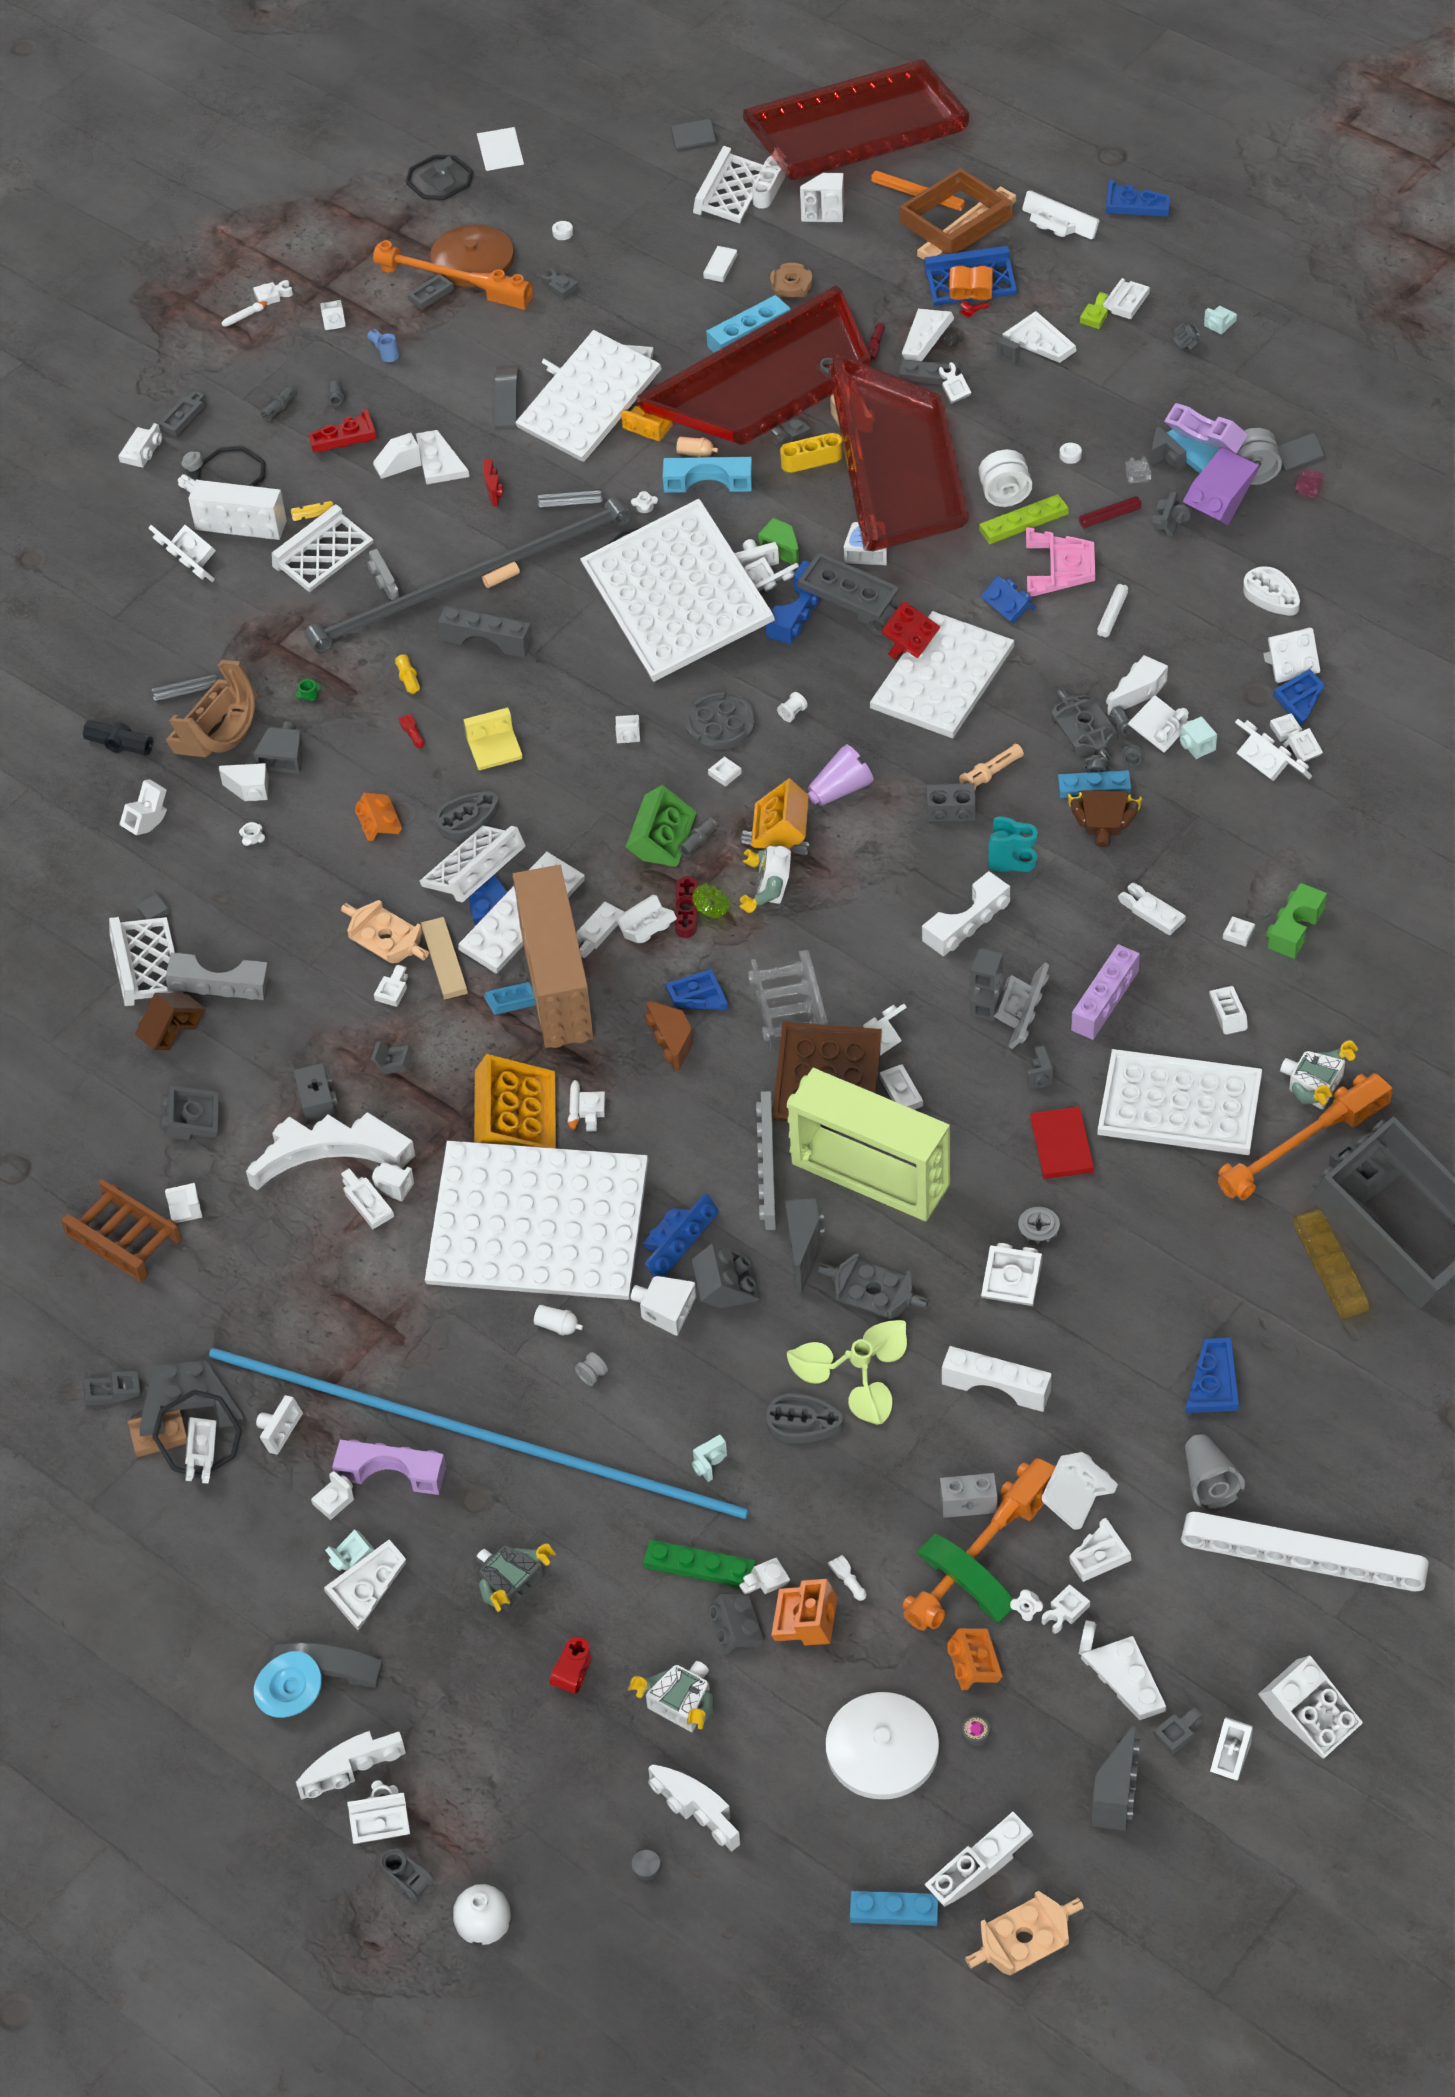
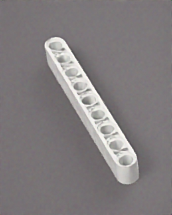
M1190 1512L1186 1515L1181 1537L1182 1543L1191 1548L1409 1591L1424 1590L1429 1561L1426 1558L1415 1554L1200 1512Z

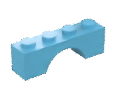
M752 457L664 458V493L686 492L692 484L701 480L719 481L726 485L730 492L752 491Z

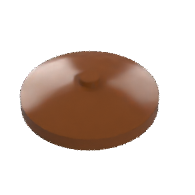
M465 225L454 228L440 236L432 246L430 257L431 263L469 273H491L494 270L500 269L506 274L513 264L514 251L510 238L502 231L486 225ZM441 274L452 282L453 285L463 287L476 286L469 281Z

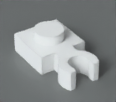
M288 280L281 281L278 285H274L271 282L253 288L257 301H266V305L279 302L280 297H290L293 295Z
M951 362L949 363L951 372L946 373L940 367L939 375L946 380L942 382V387L950 403L953 404L970 396L971 391L963 375H955L956 367Z
M1069 1584L1051 1602L1053 1610L1046 1611L1043 1614L1042 1624L1045 1625L1049 1620L1056 1621L1057 1623L1052 1627V1632L1056 1634L1061 1631L1065 1619L1070 1624L1077 1620L1090 1607V1601Z

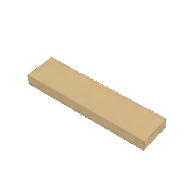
M444 917L421 922L422 932L444 1000L468 994Z

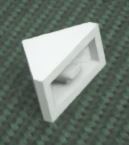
M1227 1717L1224 1719L1210 1772L1234 1780L1239 1779L1251 1746L1253 1726Z

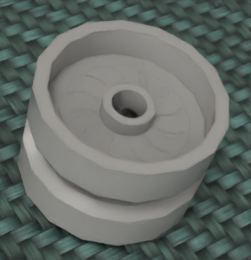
M1250 428L1244 430L1248 436L1238 450L1237 455L1260 466L1250 485L1268 482L1277 476L1282 466L1277 440L1274 434L1267 429Z

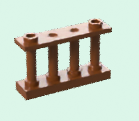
M101 1179L98 1183L102 1197L81 1218L76 1219L67 1214L61 1220L65 1235L139 1282H142L148 1276L145 1260L166 1238L171 1239L177 1244L181 1242L179 1227L172 1219L168 1218L166 1220L123 1193L117 1185L109 1184ZM110 1202L120 1207L100 1230H93L88 1227L90 1222ZM129 1214L139 1219L119 1242H112L107 1239V1236ZM147 1226L158 1231L138 1254H131L126 1251V1248Z

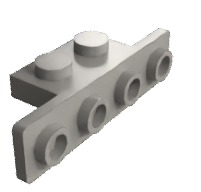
M1046 962L1034 973L1030 985L1011 975L1004 986L993 1017L1015 1028L1008 1045L1012 1049L1018 1043L1022 1044L1029 1034L1027 1027L1035 1017L1034 1007L1041 1000L1042 993L1040 990L1049 978V974H1047L1049 964Z

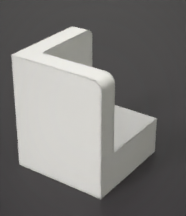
M195 1183L165 1190L170 1216L175 1223L202 1218Z

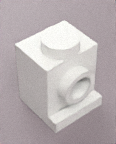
M382 1162L380 1166L375 1168L372 1175L374 1186L378 1193L401 1202L414 1184L412 1168L409 1167L403 1170L397 1165H389Z

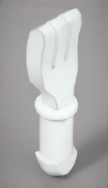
M841 1555L828 1562L829 1567L836 1576L844 1580V1584L849 1587L854 1594V1598L859 1601L864 1600L867 1596L866 1590L858 1583L856 1576L851 1575V1567L844 1556Z

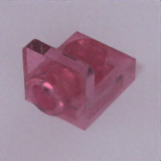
M1303 469L1302 473L1297 476L1295 493L1317 498L1324 482L1325 474Z

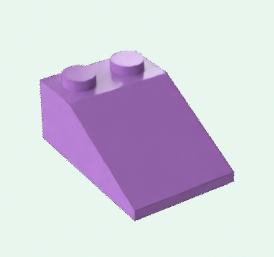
M1221 447L1194 480L1183 503L1228 526L1260 466Z

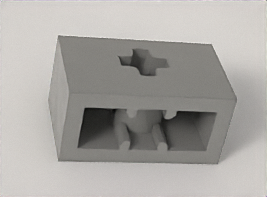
M994 1473L940 1478L943 1518L995 1513L997 1510V1491Z

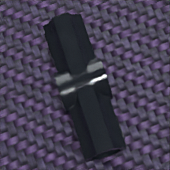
M87 720L82 733L84 739L104 744L108 750L114 753H121L122 750L145 756L151 753L154 743L152 736L134 732L126 724L120 722L112 726Z

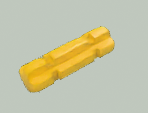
M323 502V505H320V503L306 505L302 509L300 507L292 508L293 521H299L303 517L305 519L319 517L334 506L333 502Z

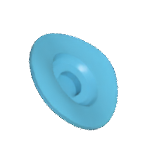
M299 1651L284 1653L270 1661L261 1670L255 1681L254 1698L258 1707L267 1715L277 1718L291 1717L306 1710L313 1704L321 1690L322 1676L318 1664L308 1654Z

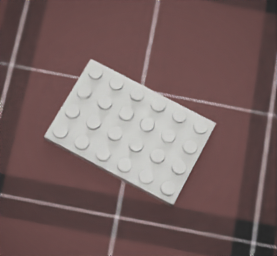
M593 330L515 423L521 430L585 462L621 419L622 411H627L661 371V365Z
M932 611L928 618L940 626L939 631L919 658L914 657L909 652L903 653L870 701V708L954 738L1014 648V640Z
M1112 1049L1097 1135L1249 1155L1262 1069Z

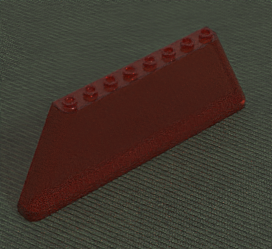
M834 355L830 367V380L864 551L874 552L962 528L964 524H967L969 514L965 510V496L961 492L962 482L958 478V464H955L954 460L955 450L951 446L952 436L948 432V419L945 418V404H942L941 395L848 357Z

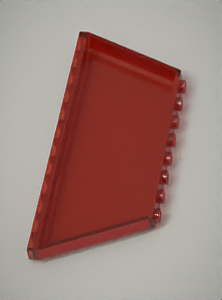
M835 285L637 396V404L647 414L739 445H744L826 397L831 396L842 377H846L851 384L866 376L870 370V355L843 291ZM825 358L836 360V372L832 374L821 372V360ZM832 364L823 365L826 368L834 367Z

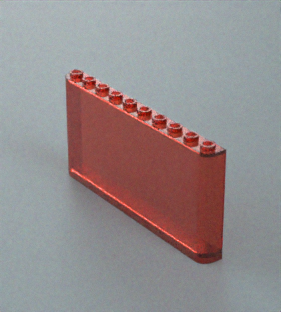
M920 59L744 109L743 120L788 178L796 180L965 130L969 123L970 113L924 59Z

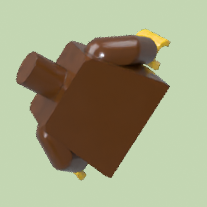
M1082 790V793L1079 792L1078 797H1071V794H1068L1069 807H1071L1074 817L1081 827L1086 828L1087 834L1096 835L1095 845L1099 847L1109 846L1110 835H1120L1121 829L1129 826L1135 818L1137 811L1141 808L1142 802L1141 796L1138 800H1134L1131 798V794L1128 795V792Z

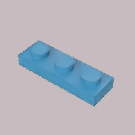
M1129 770L1058 774L1060 798H1068V794H1071V797H1078L1079 792L1082 793V790L1118 791L1131 794Z
M851 1891L850 1923L937 1926L938 1899L933 1894Z

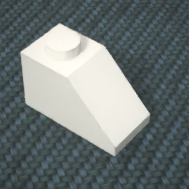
M411 433L391 439L373 461V465L381 479L422 465L419 446Z
M266 763L219 766L222 785L242 800H268L269 777Z

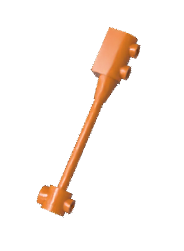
M388 240L378 243L373 253L374 263L379 264L383 272L395 271L400 263L466 280L486 290L488 301L525 310L534 297L532 282L525 281L520 274L510 277L506 276L504 271L500 269L494 270L491 273H469L403 256L401 255L400 248L392 246V243Z
M1373 1073L1369 1077H1366L1364 1074L1358 1075L1353 1081L1354 1087L1348 1090L1342 1086L1335 1092L1333 1103L1317 1121L1248 1167L1241 1163L1234 1167L1229 1163L1225 1164L1218 1172V1184L1221 1190L1229 1198L1237 1196L1241 1200L1247 1199L1256 1188L1253 1175L1323 1128L1342 1121L1348 1123L1352 1128L1356 1127L1391 1103L1393 1088L1378 1074Z
M1038 1458L1034 1459L1030 1465L1025 1462L1022 1463L1017 1470V1477L1019 1478L1014 1483L1010 1481L1004 1483L1001 1488L1002 1501L991 1523L966 1553L975 1559L994 1535L1018 1516L1030 1522L1044 1506L1042 1495L1055 1470V1466ZM946 1575L931 1594L922 1591L916 1598L912 1595L908 1596L903 1603L905 1619L913 1627L921 1631H925L927 1627L934 1630L937 1629L945 1617V1611L942 1609L939 1600L955 1581Z

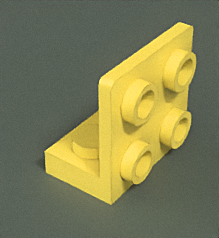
M508 708L463 719L466 739L478 770L523 758L513 732L511 714Z

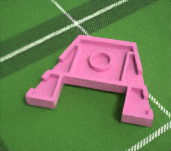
M1026 528V548H1050L1051 576H1027V594L1030 597L1095 581L1094 542L1066 536L1064 539L1053 536L1052 532L1045 531L1042 534L1035 532L1034 528Z

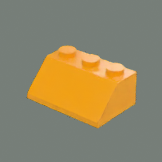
M790 778L755 803L751 845L754 848L766 849L768 846L778 845L790 849L795 844L799 845L805 839L809 795Z

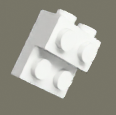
M998 1243L997 1246L990 1245L981 1297L1033 1306L1042 1266V1254L1038 1253V1250L1034 1248L1024 1247L1023 1250L1012 1249L1013 1246L1004 1243Z

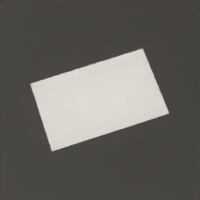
M515 127L477 133L486 171L524 165Z

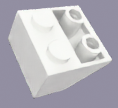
M822 173L800 186L801 221L843 222V173Z

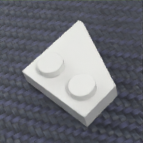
M1106 1518L1100 1521V1527L1093 1535L1089 1534L1083 1540V1544L1077 1547L1069 1556L1070 1564L1082 1582L1131 1561V1553Z

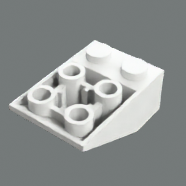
M1311 1656L1295 1660L1258 1694L1275 1717L1322 1758L1331 1753L1363 1723Z

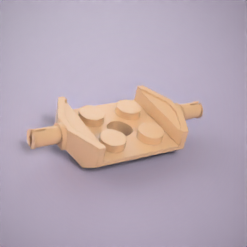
M380 900L363 906L360 909H356L348 903L342 906L341 912L352 917L347 930L349 938L386 961L399 963L407 956H412L413 954L422 960L428 957L429 952L418 946L422 935L421 925L417 924L414 927L382 907ZM385 934L391 935L390 938H380L382 935Z
M1040 1891L1035 1892V1898L988 1923L982 1920V1947L979 1951L965 1957L969 1968L972 1969L986 1960L987 1963L991 1962L1002 1973L1011 1976L1069 1944L1068 1916L1084 1909L1083 1904L1077 1897L1065 1905H1059ZM1020 1932H1028L1033 1938L1028 1943H1022L1017 1940L1016 1936Z

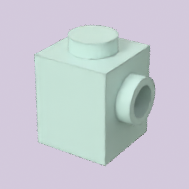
M1201 716L1182 725L1180 742L1183 748L1188 749L1198 759L1216 750L1217 734Z

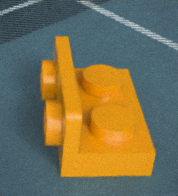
M634 406L630 412L623 410L621 413L622 428L659 442L673 426V422L647 414L643 411V408Z

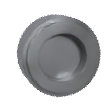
M642 1850L636 1853L632 1859L634 1875L644 1881L657 1877L661 1870L659 1856L651 1850Z

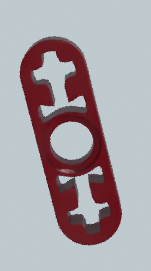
M687 876L680 878L676 883L675 916L677 919L674 923L676 934L682 938H689L695 935L697 931L698 882L693 877ZM686 887H690L689 895H685ZM684 904L693 906L690 910H682L680 908ZM684 919H688V927L684 928Z

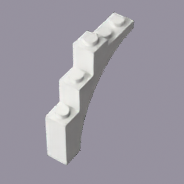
M368 1112L361 1119H357L351 1129L330 1115L317 1122L312 1131L291 1117H288L283 1123L278 1124L272 1133L275 1143L268 1146L265 1153L257 1161L250 1164L246 1173L249 1185L258 1190L271 1178L307 1161L326 1157H355L378 1163L384 1162L403 1168L415 1156V1151L411 1139Z

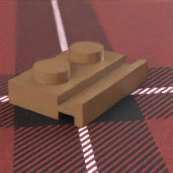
M180 1410L164 1412L162 1418L164 1434H158V1437L165 1449L187 1444V1435ZM142 1417L128 1421L137 1457L160 1451L153 1439V1435H139Z

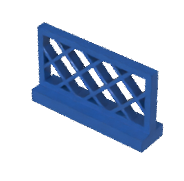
M1008 246L925 257L924 272L928 280L933 306L975 300L972 298L966 300L949 298V287L944 284L950 280V268L957 266L969 268L986 266L993 268V275L998 279L995 283H992V298L1017 294ZM1006 266L1003 274L995 270L997 267ZM932 276H944L941 282L932 278ZM1003 280L1010 284L1011 288L1003 289L998 285ZM941 289L947 292L948 295L937 298L936 293Z

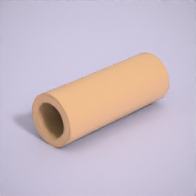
M512 562L482 576L484 585L490 588L520 574V570L517 564Z

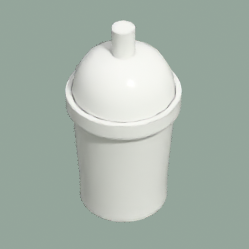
M539 1305L535 1312V1325L557 1332L559 1335H569L576 1329H583V1325L578 1324L577 1317L570 1310H560Z

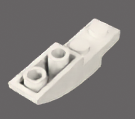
M370 1731L339 1744L325 1753L296 1781L301 1800L318 1797L323 1792L334 1788H345L349 1783L355 1782L353 1771L367 1770L374 1764L383 1761H393L406 1754L400 1732L372 1740Z
M651 1765L648 1768L649 1785L655 1793H662L666 1797V1802L674 1813L680 1812L685 1819L694 1814L700 1825L703 1827L707 1825L712 1830V1836L720 1846L726 1845L731 1852L740 1845L739 1832L728 1821L730 1819L729 1805L719 1795L704 1784L681 1772L657 1765Z
M1014 1812L1010 1813L972 1848L967 1846L933 1876L925 1886L944 1907L953 1903L981 1885L1013 1859L1012 1854L1033 1836L1032 1831Z

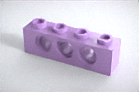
M1117 944L1073 1010L1071 1031L1094 1040L1139 972L1140 953Z

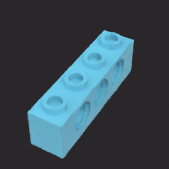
M774 295L707 330V347L721 360H724L791 325V308Z

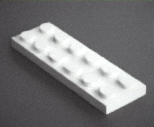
M546 852L529 870L561 864L569 898L584 882L585 875ZM514 886L458 944V950L496 974L523 947Z

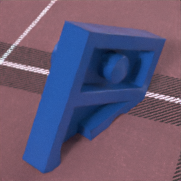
M1309 669L1275 689L1273 696L1289 714L1292 713L1298 724L1302 726L1322 693L1324 684Z

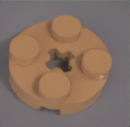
M785 263L780 265V269L776 272L775 269L771 272L770 285L774 294L779 298H804L812 287V273L809 269L808 271L804 269L802 264Z

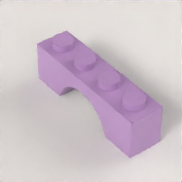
M1178 403L1174 404L1164 421L1181 436L1217 448L1223 447L1237 454L1248 436L1246 432L1231 420L1218 417L1216 421H1213L1190 407Z
M340 1440L332 1468L340 1477L344 1475L351 1483L362 1484L368 1476L377 1471L385 1469L396 1470L408 1477L414 1492L439 1495L446 1471L444 1454L434 1450L419 1451L413 1450L410 1447H390L382 1443L368 1444L358 1440Z

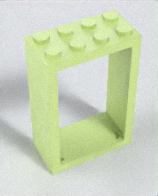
M812 1068L808 1076H803L799 1089L789 1097L787 1101V1108L789 1110L788 1123L790 1126L789 1138L791 1142L789 1152L791 1153L793 1165L927 1222L950 1186L949 1124L815 1068ZM820 1124L914 1163L916 1167L820 1127Z

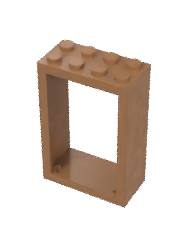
M561 864L512 873L519 925L545 1048H557L564 1044L583 1043L593 1039L588 987Z

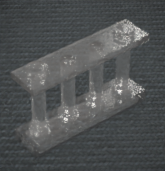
M809 950L799 951V961L795 962L794 965L759 971L756 959L751 960L752 970H748V979L750 985H755L765 1027H762L764 1042L769 1041L771 1051L776 1050L775 1037H780L782 1026L773 1028L771 1018L807 1012L808 1014L812 1013L813 1018H810V1021L801 1023L828 1025ZM794 974L803 977V980H800L798 984L763 990L761 980ZM797 993L807 994L808 996L805 1002L769 1009L766 999Z

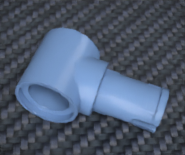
M378 329L368 332L367 338L380 351L382 361L393 362L400 357L395 335L389 333L381 334Z

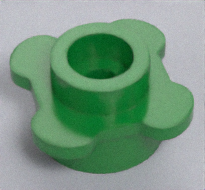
M304 679L299 682L295 697L297 699L303 698L314 701L321 686L312 679Z

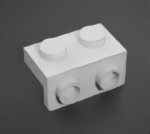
M651 895L616 918L624 938L636 943L648 941L652 934L667 929L670 923L677 919L673 910L661 906L656 895Z

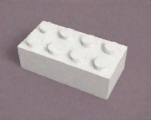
M196 480L188 498L195 530L280 540L287 522L282 494L279 489Z

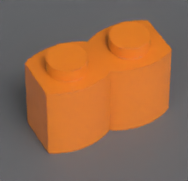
M957 266L950 268L949 298L955 300L970 298L975 300L992 299L993 268L986 266L974 268Z

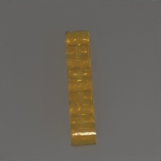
M1315 1209L1294 1216L1293 1223L1297 1235L1340 1318L1344 1320L1368 1312L1369 1305L1365 1293L1322 1211Z

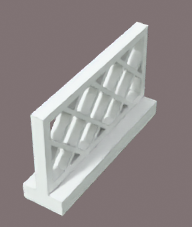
M723 146L695 197L693 213L701 215L705 211L741 223L753 200L752 187L745 188L743 184L751 182L753 185L758 174L752 175L750 171H761L763 165L730 154L731 148ZM731 163L739 164L741 167L733 169ZM745 172L747 177L739 179L737 174ZM732 175L734 180L726 182L724 177ZM738 185L741 189L732 192L730 187ZM725 188L727 193L719 195L717 190ZM744 195L747 199L738 201L736 197ZM731 198L733 203L725 205L723 200ZM717 201L720 204V206L718 207L709 205L710 203ZM737 208L740 213L737 215L729 210Z
M335 504L273 551L272 567L277 571L283 570L304 589L311 592L372 545L373 539L342 514V509ZM343 523L349 528V531L339 532L335 531V528ZM323 537H333V544H319V540ZM335 537L348 538V544H335ZM351 538H361L364 542L361 544H351ZM307 549L317 550V556H303V552ZM319 550H332V556H319ZM335 550H348V554L344 557L335 556ZM290 562H301V568H290L288 564ZM303 562H316V569L303 568ZM319 562H332V566L329 569H319ZM303 574L316 575V579L308 583L303 579Z
M481 826L420 880L422 887L453 894L456 901L464 902L525 847L518 828L510 826L505 831Z
M119 917L109 918V935L124 1005L132 1006L134 1005V1000L152 998L154 993H183L167 990V987L162 985L166 980L167 971L158 967L162 961L169 963L171 952L175 953L167 917L121 923ZM163 926V931L159 935L150 931L152 927ZM135 929L140 933L134 938L128 935L125 930ZM144 935L154 939L149 945L140 941ZM158 943L167 947L163 953L154 949ZM135 945L143 949L139 956L130 952ZM148 953L158 957L153 963L144 959ZM138 964L147 967L143 974L134 970ZM152 971L162 975L157 981L148 977ZM142 982L152 986L149 990L138 991V986Z

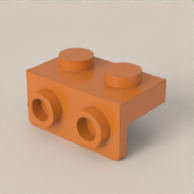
M363 793L361 799L356 804L355 812L358 815L367 840L374 841L377 833L399 834L402 826L389 795Z

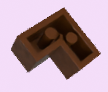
M154 993L143 1018L139 1022L135 1035L153 1050H170L180 1029L196 1030L205 1008L185 993Z

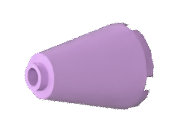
M846 744L841 747L808 786L809 792L807 794L814 805L818 803L820 806H823L869 786L874 781L869 767L866 763H861L858 759L860 755L851 746Z

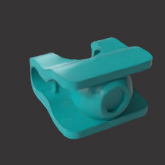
M999 816L994 818L993 833L990 835L988 844L989 869L996 872L1012 870L1029 872L1033 870L1037 865V853L1031 848L1036 844L1038 838L1036 827L1031 824L1016 822L1007 817ZM1023 834H1030L1031 836H1030V837H1023V836H1021V835H1023ZM1028 858L1030 861L1024 862L1021 859Z

